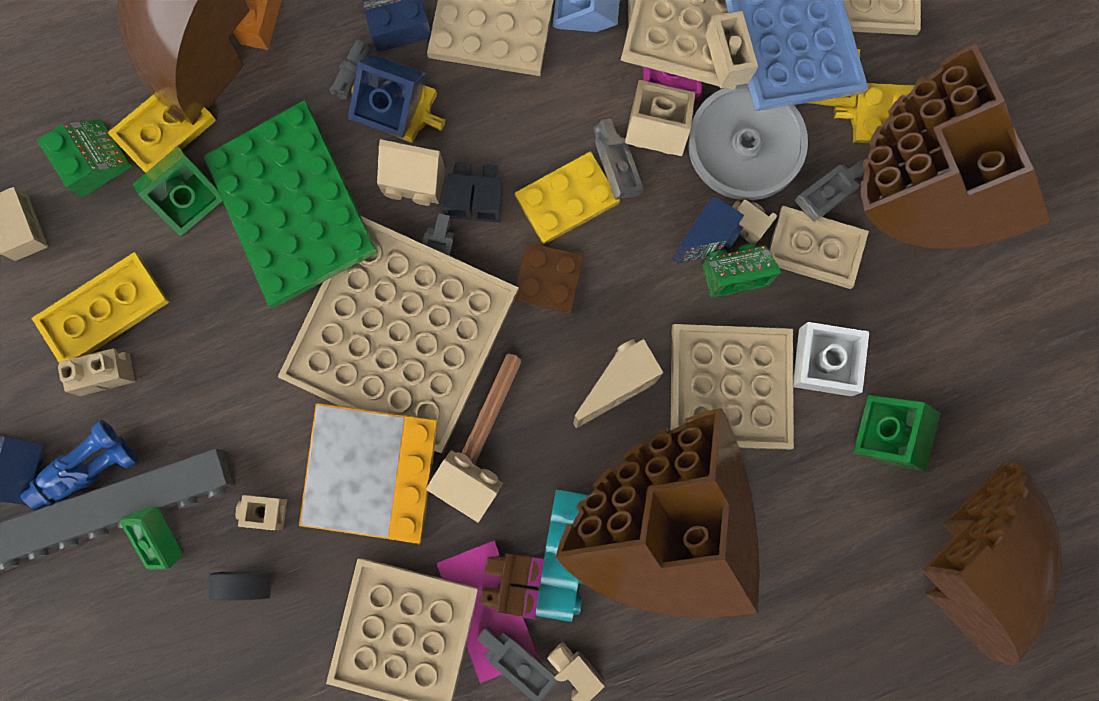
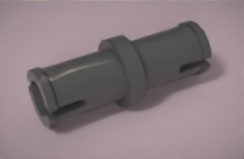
M354 40L347 58L341 61L339 65L340 71L329 89L333 95L337 91L336 97L340 99L347 98L355 81L358 62L367 57L371 51L368 45L362 48L364 42L360 40Z

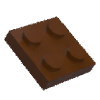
M526 243L516 283L519 291L514 302L571 314L584 255Z

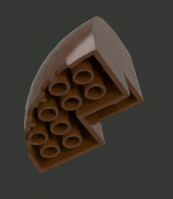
M118 0L117 12L122 42L138 77L148 91L160 103L169 108L167 113L181 124L186 120L194 125L202 115L201 110L204 107L207 110L211 107L244 66L228 37L250 11L246 1Z
M977 43L956 52L940 62L941 68L926 78L922 75L907 96L902 94L888 110L890 116L883 126H878L873 133L869 143L871 149L868 158L864 159L862 164L864 178L863 182H861V198L865 213L869 219L887 235L899 241L921 247L938 249L964 248L1000 241L1050 223L1035 170L1013 127L1006 102Z
M722 408L685 418L686 424L670 431L665 427L658 431L659 434L654 436L646 445L641 441L622 455L625 459L613 471L608 468L592 485L595 488L593 493L588 495L585 500H581L576 508L579 510V513L573 524L566 525L555 558L576 579L612 600L648 612L685 618H722L758 614L760 566L753 501L741 453Z
M1005 461L942 524L954 538L921 571L935 584L926 595L989 660L1008 666H1015L1037 641L1052 614L1059 593L1062 575V547L1055 517L1044 493L1024 467H1021L1017 462Z

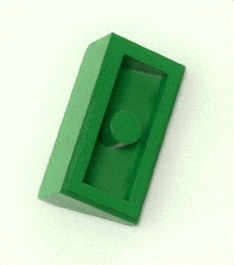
M157 506L134 512L119 519L146 569H170L181 558L182 551Z

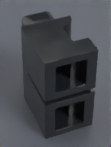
M456 162L452 174H448L442 206L444 215L450 216L451 219L471 220L473 211L474 221L500 223L502 180L499 178L498 166L483 165L481 177L471 176V164Z

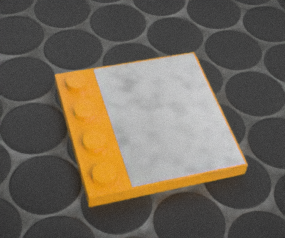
M317 403L315 406L299 526L420 544L423 538L429 494L426 488L431 480L439 420Z

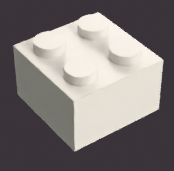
M807 322L800 327L793 374V387L846 396L862 393L869 331Z

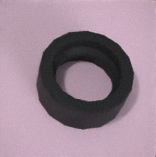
M270 572L210 573L208 599L226 601L269 599L271 595L272 574Z

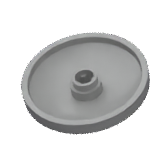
M748 83L737 85L735 89L723 88L708 97L697 110L688 136L689 156L699 177L716 192L737 200L763 199L783 190L800 171L808 149L806 125L795 105L755 111Z

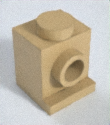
M737 200L732 208L744 214L739 223L744 228L739 236L750 244H757L777 217L775 213H772L770 216L766 215L765 210L759 204L748 202L747 200L743 202Z
M242 495V501L238 502L235 513L236 519L239 520L238 527L283 530L287 499ZM261 507L266 508L264 518L258 515Z

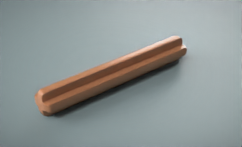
M513 354L506 355L462 451L463 454L471 459L474 465L520 367L521 359Z

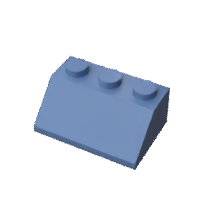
M555 0L553 27L556 29L598 32L618 25L620 0Z

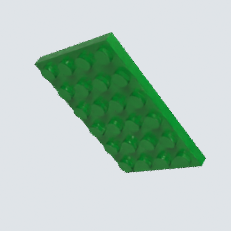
M305 100L204 156L269 307L274 309L378 253L314 114Z

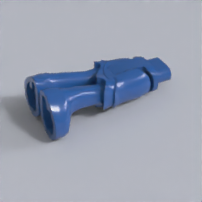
M99 420L92 426L91 434L68 455H59L57 459L53 460L52 463L38 474L36 479L29 483L30 488L21 493L20 497L30 508L37 511L46 505H54L55 502L62 501L77 491L90 486L91 483L99 479L98 473L114 463H118L126 469L131 468L138 463L137 456L123 437H117L111 425L103 420ZM105 448L87 464L82 462L97 450Z

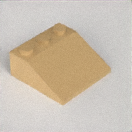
M632 339L617 348L618 351L615 353V357L575 414L573 424L576 428L653 386L661 377L663 371L644 339L638 343Z

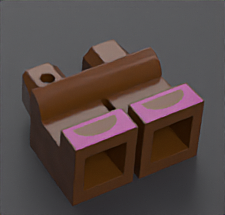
M504 554V557H487L484 574L501 576L499 589L482 586L479 603L495 608L497 613L535 620L539 591L515 587L510 584L540 587L544 558Z

